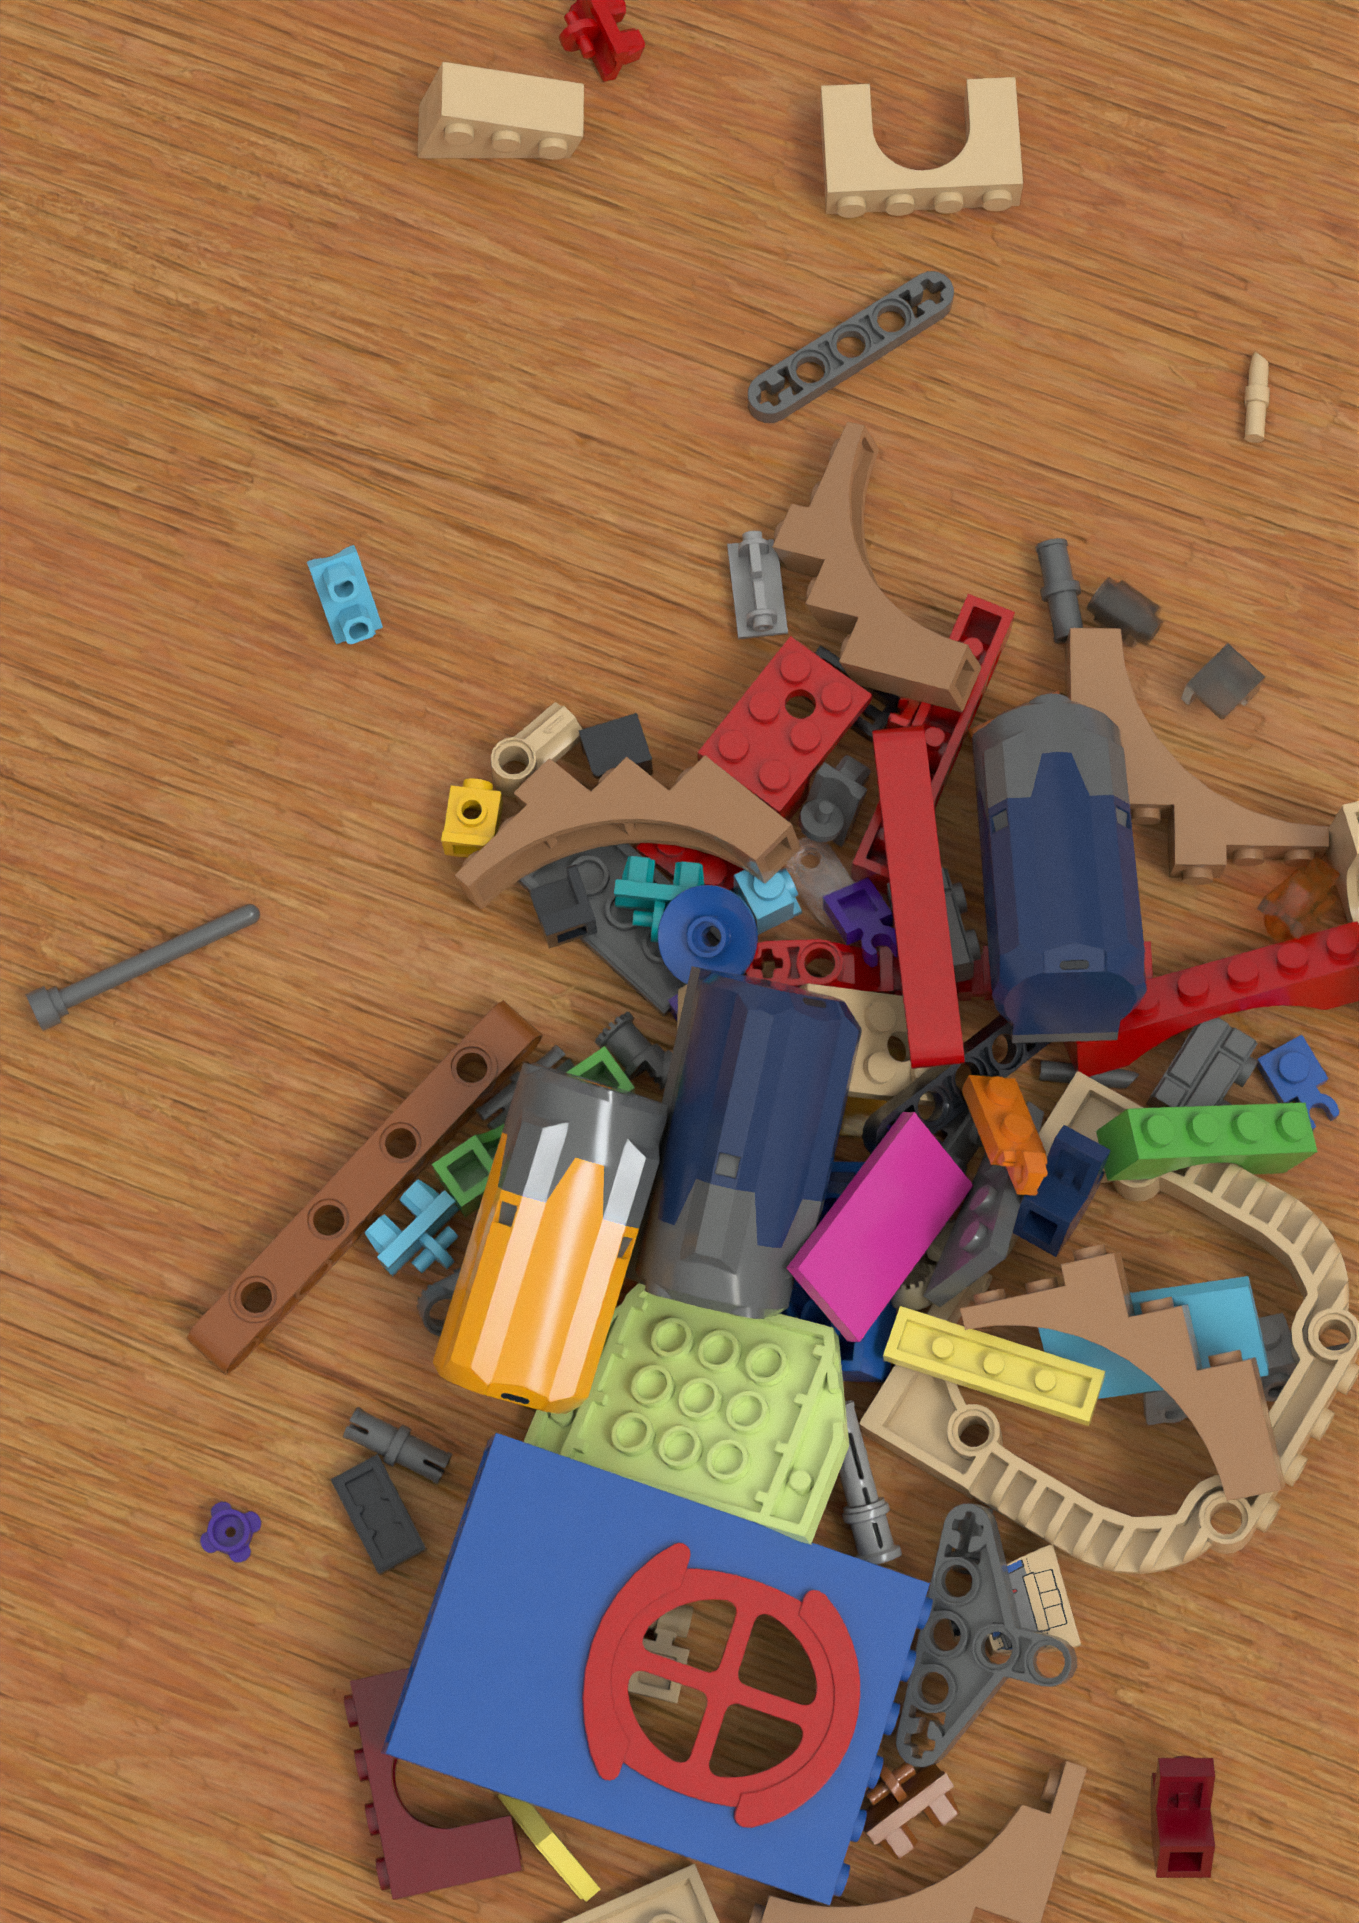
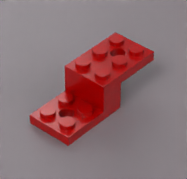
M790 636L697 752L698 762L704 756H707L789 822L809 795L810 778L870 704L872 694ZM804 696L813 702L815 710L810 716L799 719L791 716L785 706L791 698ZM640 843L636 847V851L642 857L655 860V868L672 880H674L676 862L700 863L703 865L704 885L720 886L734 892V875L744 871V869L725 859L691 848L657 843Z

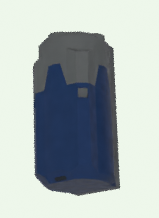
M1044 694L1035 697L1029 703H1024L1004 711L984 728L975 732L972 737L992 997L996 1010L1010 1023L1012 1043L1117 1040L1120 1021L1139 1005L1147 991L1144 965L1145 947L1125 754L1121 742V733L1118 726L1103 712L1071 701L1067 696L1061 694Z
M691 966L662 1103L670 1105L659 1142L660 1161L626 1270V1278L645 1285V1291L650 1294L746 1318L765 1319V1317L776 1316L789 1307L795 1278L787 1270V1266L820 1223L862 1028L844 1000L776 981Z

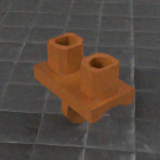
M904 1762L890 1772L883 1763L879 1776L880 1781L877 1782L874 1789L869 1788L865 1791V1795L872 1805L865 1809L867 1816L863 1832L875 1845L879 1843L895 1859H900L912 1850L918 1842L906 1822L923 1811L930 1823L937 1828L944 1826L959 1814L954 1798L949 1791L954 1787L947 1774L941 1771L936 1764L921 1767L915 1771L912 1765Z

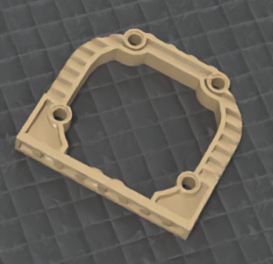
M1077 1071L1039 1132L1046 1156H1048L1054 1138L1063 1125L1098 1143L1096 1131L1126 1109L1143 1107ZM1234 1163L1201 1164L1178 1169L1153 1179L1107 1181L1105 1173L1101 1183L1113 1182L1117 1192L1125 1199L1134 1202L1146 1201L1154 1197L1159 1191L1164 1192L1259 1244L1289 1269L1304 1298L1291 1327V1356L1296 1364V1368L1272 1406L1269 1416L1284 1481L1293 1487L1308 1461V1458L1301 1455L1303 1449L1311 1437L1318 1441L1321 1440L1335 1415L1328 1407L1336 1393L1339 1391L1347 1395L1359 1375V1366L1355 1364L1359 1354V1322L1348 1311V1276L1343 1257L1333 1236L1315 1213L1302 1202ZM1013 1233L1007 1256L1012 1251L1019 1237ZM988 1272L941 1307L933 1303L927 1315L957 1324L962 1315L960 1309L967 1307L971 1300L974 1301V1294L986 1292L993 1276L988 1274ZM1329 1329H1336L1347 1336L1349 1344L1341 1350L1332 1351L1326 1349L1321 1344L1319 1336ZM896 1364L859 1422L863 1435L968 1498L972 1499L974 1497L1085 1564L1111 1572L1147 1574L1165 1571L1196 1559L1209 1548L1222 1554L1237 1552L1243 1549L1250 1541L1256 1529L1264 1533L1268 1530L1281 1507V1504L1274 1501L1279 1491L1227 1501L1219 1475H1214L1196 1485L1186 1497L1177 1514L1132 1517L1106 1508L1002 1446V1432L995 1414L987 1407L978 1404L966 1405L957 1384ZM979 1424L989 1430V1436L984 1444L978 1447H970L961 1442L962 1432L968 1426ZM1229 1510L1239 1516L1242 1524L1232 1534H1221L1212 1527L1210 1523L1211 1518L1217 1512Z

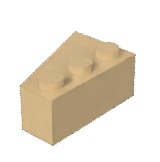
M442 62L419 105L418 158H545L550 160L570 158L583 138L584 84Z

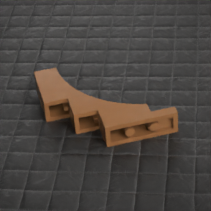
M1065 1761L1061 1763L1059 1772L1050 1769L1041 1795V1801L1049 1803L1047 1812L1023 1804L1017 1806L1002 1829L980 1852L959 1869L932 1885L909 1895L885 1902L854 1907H824L801 1904L769 1895L766 1906L755 1903L749 1923H971L975 1908L1017 1923H1041L1087 1768Z

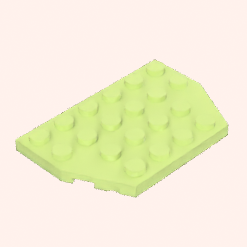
M638 1283L625 1296L623 1303L614 1310L588 1398L580 1407L567 1414L536 1410L523 1442L761 1524L794 1540L811 1545L849 1448L839 1336L833 1327L783 1314L765 1317V1319H753L659 1297L646 1292L645 1285Z

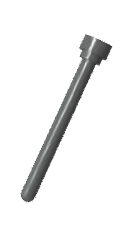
M247 904L63 989L58 990L55 986L46 990L45 986H42L25 995L42 1031H45L62 1023L60 1018L69 1014L68 1008L256 923L260 918V911L257 906Z

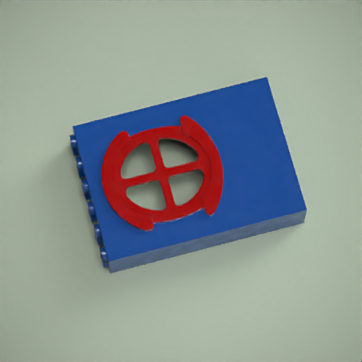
M495 1433L487 1441L381 1753L788 1893L830 1905L833 1895L838 1897L842 1895L848 1880L850 1865L844 1863L850 1841L858 1842L865 1825L867 1811L860 1809L866 1788L874 1789L882 1770L883 1757L878 1756L877 1753L883 1734L890 1736L898 1719L900 1704L893 1701L899 1682L903 1681L906 1683L915 1664L916 1651L910 1649L916 1628L923 1630L930 1616L933 1599L926 1597L930 1583L815 1543L810 1545L799 1542L761 1524ZM702 1600H725L732 1603L735 1607V1617L720 1664L713 1672H705L650 1653L643 1646V1637L648 1627L659 1617L676 1607ZM759 1615H769L780 1622L791 1632L805 1651L816 1682L815 1696L811 1703L801 1705L746 1686L739 1680L738 1671L754 1622ZM636 1671H643L699 1690L706 1696V1707L690 1756L686 1761L679 1763L671 1760L653 1745L639 1726L633 1714L628 1695L629 1680ZM732 1704H739L798 1725L801 1729L802 1737L797 1748L783 1761L767 1770L747 1776L719 1777L714 1775L709 1768V1761L725 1712Z

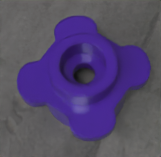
M219 1502L211 1509L212 1518L209 1521L207 1532L203 1533L200 1538L201 1546L208 1553L219 1551L229 1555L231 1560L236 1563L244 1562L251 1555L249 1545L253 1534L261 1528V1519L253 1511L244 1514L232 1509L231 1505L227 1502ZM230 1527L236 1530V1534L233 1537L226 1535V1530Z

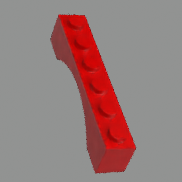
M1358 921L1146 980L1147 991L1139 1005L1120 1021L1117 1040L1064 1042L1075 1072L1079 1071L1091 1077L1129 1066L1144 1053L1168 1038L1195 1025L1226 1014L1271 1006H1305L1328 1010L1359 1001Z

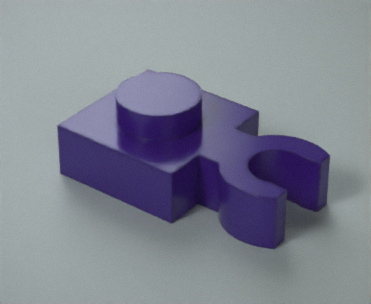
M869 877L823 896V910L846 945L861 940L862 957L867 965L872 968L878 965L877 951L875 949L877 946L889 947L894 956L898 957L895 929L891 927L893 926V913Z

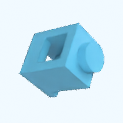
M785 868L779 870L766 884L746 870L734 875V893L751 910L756 922L758 935L802 914V909L795 898L798 896L796 886Z

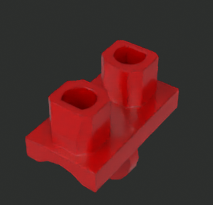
M577 0L571 5L569 12L564 16L567 27L559 35V41L565 51L574 52L580 50L584 59L592 58L603 82L615 80L623 65L639 60L645 48V41L639 29L631 28L619 31L616 23L622 22L626 14V3L624 0Z

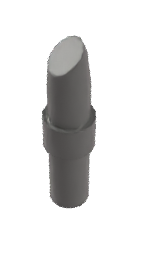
M1040 1061V1081L1070 1084L1076 1074L1072 1063ZM1119 1068L1089 1078L1107 1088L1126 1089L1140 1074Z

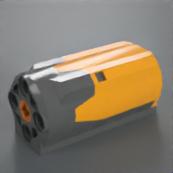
M523 1062L433 1359V1364L442 1378L470 1391L544 1412L567 1414L583 1404L591 1390L659 1165V1142L670 1105L640 1096L631 1091L543 1065Z

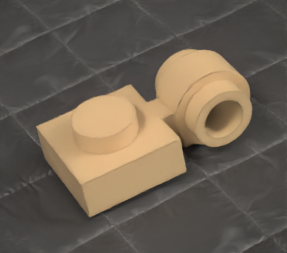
M684 1604L659 1617L648 1627V1629L654 1630L653 1636H656L655 1641L643 1638L644 1648L650 1653L686 1665L690 1650L672 1646V1641L675 1640L676 1636L687 1637L693 1614V1606ZM643 1671L633 1673L628 1685V1692L672 1703L678 1702L681 1684Z

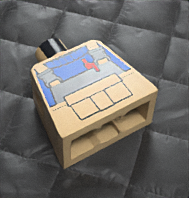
M1045 1546L1008 1563V1573L1021 1627L1060 1637L1068 1641L1074 1649L1079 1647L1081 1642L1054 1546ZM948 1619L953 1640L958 1642L960 1641V1629L954 1621ZM995 1632L987 1638L986 1644L990 1657L1012 1654V1643L1005 1634ZM1052 1645L1043 1647L1039 1653L1060 1650Z

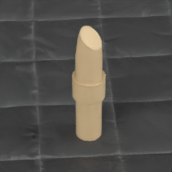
M1256 352L1253 353L1251 358L1248 386L1245 388L1244 405L1246 407L1244 439L1251 443H1259L1264 440L1266 408L1269 406L1270 388L1268 387L1269 363Z

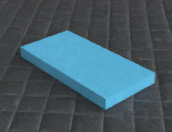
M1249 1276L1130 1293L1135 1315L1142 1314L1140 1303L1171 1296L1174 1307L1188 1304L1202 1368L1210 1367L1208 1356L1240 1349L1242 1359L1256 1357L1260 1377L1269 1376V1363ZM1038 1328L1044 1352L1105 1371V1379L1098 1399L1164 1390L1150 1376L1130 1361L1101 1345L1075 1335L1052 1329Z

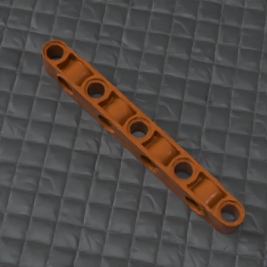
M504 1000L495 1005L190 1330L187 1340L225 1375L235 1370L477 1113L475 1109L485 1104L529 1057L540 1043L543 1034ZM471 1062H479L487 1068L485 1076L480 1081L470 1083L465 1082L459 1077L463 1066ZM400 1137H410L416 1142L415 1150L410 1156L399 1159L389 1154V1147L394 1140ZM334 1212L344 1216V1225L336 1234L328 1236L318 1232V1222L327 1213ZM257 1289L269 1290L272 1299L267 1309L259 1313L247 1311L246 1300L250 1293Z

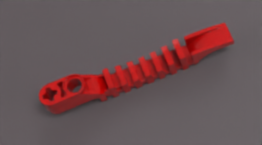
M822 939L764 941L757 943L753 961L746 970V976L776 981L797 988L806 984H815L903 996L898 957L893 956L891 949L887 946H879L880 951H877L878 965L872 968L863 960L862 948ZM1144 941L1146 980L1153 978L1151 941ZM983 946L981 959L973 961L974 977L970 980L956 983L958 1001H971V997H984V1001L993 1000L988 946ZM819 958L827 959L835 966L832 973L823 978L811 976L806 971V968L810 962ZM771 961L774 962L776 968L773 972V978H763L764 962Z

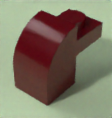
M1186 1755L1173 1758H1158L1156 1773H1152L1150 1794L1151 1835L1156 1878H1211L1215 1851L1211 1815L1215 1783L1213 1758H1194Z

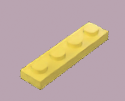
M902 1306L898 1310L883 1354L884 1361L1086 1426L1090 1425L1105 1379V1371L981 1331L974 1329L965 1330L962 1325Z

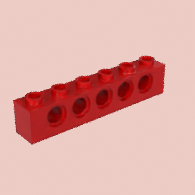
M971 594L967 595L949 639L967 644L982 667L963 712L921 702L911 725H924L934 811L1009 638L1015 612ZM879 800L853 860L850 880L858 882L869 877L877 891L887 895L889 875Z

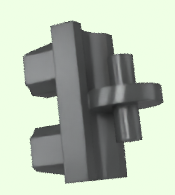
M848 755L843 757L836 768L824 762L816 773L806 803L799 815V827L802 833L816 842L833 840L835 844L842 847L851 834L868 789L863 786L868 781L871 770Z

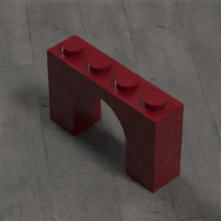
M409 1668L350 1681L352 1694L344 1696V1706L349 1727L359 1726L363 1748L355 1749L354 1756L360 1782L367 1780L370 1782L373 1802L365 1804V1813L370 1835H380L384 1857L375 1859L381 1890L391 1889L392 1899L399 1900L525 1871L513 1816L509 1815L461 1827L441 1829L428 1826L419 1821L408 1811L402 1802L396 1782L398 1759L382 1754L381 1750Z

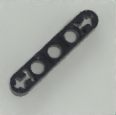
M1000 1014L963 1043L964 1060L970 1067L971 1075L1006 1078L1051 1042L1012 1043L1010 1023ZM999 1035H1003L1008 1044V1051L1005 1058L998 1063L993 1057L992 1045ZM961 1064L932 1067L872 1113L866 1120L862 1133L864 1146L868 1152L872 1154L889 1131L887 1126H893L902 1112H915L934 1135L967 1109L968 1106L963 1093L957 1087L955 1081L957 1069ZM929 1091L934 1098L935 1108L932 1115L924 1120L919 1114L918 1103L922 1095Z

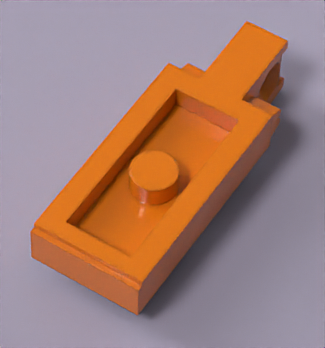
M968 1075L962 1087V1093L990 1164L1006 1166L1017 1195L1036 1196L1038 1193L1037 1189L1043 1178L1048 1174L1046 1169L1048 1161L1046 1151L1016 1079L999 1076Z

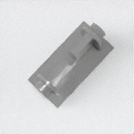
M761 531L745 532L742 534V542L727 544L738 639L788 634L779 556L772 547L774 539H763Z

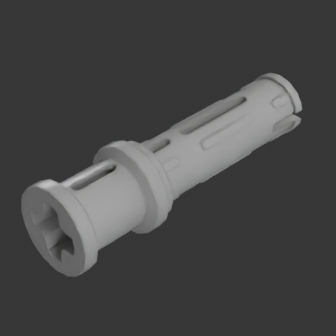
M848 1400L845 1401L849 1448L839 1471L847 1501V1506L843 1508L844 1513L842 1517L844 1523L851 1526L858 1552L855 1558L877 1565L901 1556L902 1552L900 1546L895 1545L886 1517V1514L890 1511L889 1504L885 1501L884 1497H878L868 1454L854 1409V1401Z

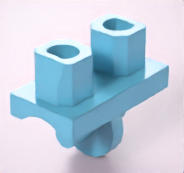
M354 545L346 547L333 556L307 561L336 644L344 641L347 644L363 641L373 637L376 634L375 630L383 628Z
M418 1179L399 1199L416 1217L403 1232L385 1214L379 1217L365 1231L368 1240L379 1254L377 1258L380 1264L392 1276L422 1247L424 1250L411 1262L421 1273L435 1260L446 1269L455 1262L445 1250L459 1236L447 1226L435 1239L432 1237L459 1211L455 1205L456 1201L445 1190L438 1194L433 1188Z

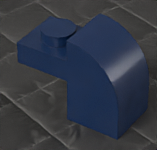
M1063 1125L1055 1136L1047 1156L1046 1169L1048 1174L1043 1178L1037 1189L1038 1193L1036 1196L1024 1195L1018 1210L1013 1234L1057 1257L1090 1205L1104 1177L1105 1172L1103 1169L1111 1150Z

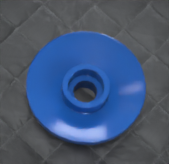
M701 885L681 892L668 904L660 919L658 928L660 954L669 971L685 984H688L691 966L743 975L752 963L757 949V926L751 910L737 894L720 886ZM712 927L717 928L721 934V940L716 946L711 945L707 938L708 931Z

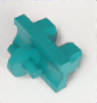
M629 856L622 874V880L616 879L615 907L637 909L633 913L632 925L652 927L651 942L658 943V928L664 910L681 892L691 887L704 885L703 865L692 862H676L673 885L653 883L655 860L646 857Z

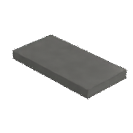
M629 844L598 847L572 854L549 863L517 881L530 893L534 888L567 878L566 867L576 864L597 926V933L580 938V940L663 1017L670 1012L668 999L678 994V989L687 984L676 978L665 965L658 943L651 942L652 927L632 925L633 913L637 909L615 907L614 889L616 879L622 880V874L629 856L642 857ZM655 869L653 883L673 885ZM715 927L710 928L707 938L709 943L716 946L721 940V934Z

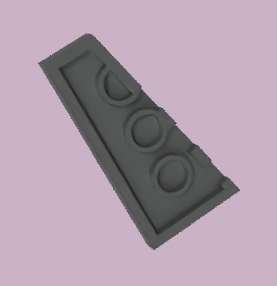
M1028 1101L1026 1105L1039 1134L1044 1112ZM986 1151L973 1179V1187L964 1200L924 1293V1297L938 1307L943 1306L1007 1256L1022 1195L1016 1194L1006 1166L991 1165Z

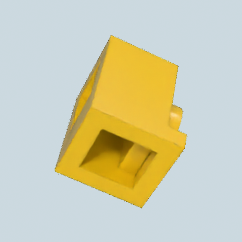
M469 778L463 780L462 787L450 786L445 826L441 838L445 855L467 858L473 852L480 851L498 833L503 799L501 791H493V784L491 782ZM465 809L482 810L480 816L476 819L471 820L463 816Z

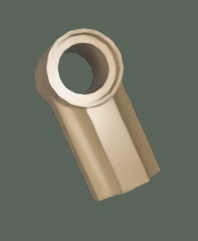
M556 702L553 703L515 737L505 738L493 748L491 754L493 784L504 796L516 798L514 792L535 769H538L549 758L557 762L580 742L579 730H582V727L579 725L576 717L565 706H561ZM510 761H519L527 766L519 774H509L501 769L504 764Z

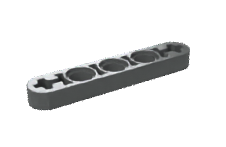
M927 271L919 274L758 375L748 388V409L751 415L763 423L781 421L942 320L950 312L953 304L954 287L950 279L936 271ZM928 289L932 294L940 291L939 303L935 304L931 299L917 306L916 316L918 318H915L911 308L922 301L923 290ZM885 312H896L903 317L905 325L899 331L887 332L879 326L877 320ZM855 337L863 342L865 349L859 356L848 358L838 351L837 344L843 338ZM814 362L823 368L824 376L818 382L806 383L798 378L796 371L802 364ZM784 376H787L790 386L781 391L784 389ZM766 390L770 395L781 391L778 395V405L773 407L769 401L760 404L761 392Z

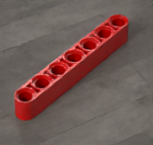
M924 725L872 730L911 1069L963 1064L965 1060Z

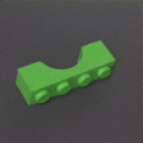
M605 1046L566 1072L635 1093L634 1086ZM504 1124L486 1133L472 1136L432 1164L436 1177L447 1193L456 1201V1206L465 1218L480 1207Z
M1306 1103L1126 1109L1096 1131L1098 1143L1111 1150L1104 1166L1107 1181L1153 1179L1178 1169L1209 1163L1238 1164V1166L1252 1174L1285 1173L1318 1152Z

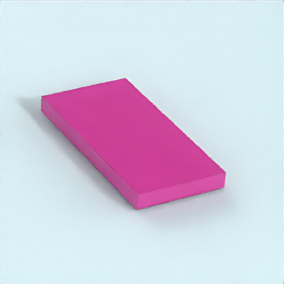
M902 1112L787 1266V1270L847 1341L860 1342L968 1194L973 1184L915 1112Z

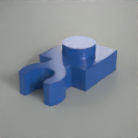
M1303 1035L1257 1059L1259 1062L1256 1066L1278 1103H1290L1292 1101H1295V1103H1306L1312 1131L1316 1128V1125L1310 1117L1309 1112L1311 1108L1318 1107L1323 1109L1330 1121L1338 1117L1339 1108L1336 1102L1330 1096L1320 1093L1317 1089L1325 1084L1329 1078Z

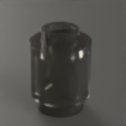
M1108 577L1101 584L1086 607V610L1095 616L1093 621L1101 627L1121 629L1122 642L1131 648H1134L1139 642L1147 646L1164 623L1163 620L1158 618L1162 609L1161 606L1124 580L1118 583L1111 577Z

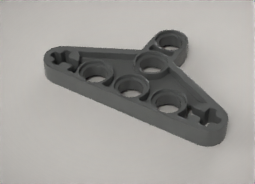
M963 1503L958 1505L948 1513L944 1522L928 1597L933 1599L932 1609L924 1629H920L916 1647V1660L909 1678L896 1737V1747L899 1755L906 1763L914 1767H927L939 1763L950 1752L1008 1678L1039 1686L1054 1687L1067 1683L1074 1676L1077 1669V1655L1068 1641L1057 1636L1021 1627L998 1525L991 1511L980 1504ZM972 1513L976 1514L975 1523L983 1526V1533L981 1536H972L968 1552H981L979 1564L968 1557H951L952 1547L964 1550L966 1533L958 1530L960 1520H969ZM957 1565L967 1568L972 1576V1587L962 1597L952 1595L947 1590L945 1584V1577L948 1571ZM945 1618L954 1621L961 1632L958 1645L949 1651L941 1649L935 1643L933 1637L936 1624ZM995 1632L1005 1634L1012 1643V1654L1002 1664L992 1662L985 1652V1642ZM1048 1645L1058 1648L1063 1653L1065 1659V1666L1062 1672L1054 1678L1043 1675L1037 1666L1039 1651ZM932 1672L943 1675L949 1686L946 1699L939 1704L927 1701L922 1693V1682ZM918 1708L926 1713L945 1712L944 1724L939 1720H930L927 1737L935 1741V1748L924 1751L922 1756L918 1755L919 1746L911 1743L912 1734L922 1733L926 1717H916V1709Z

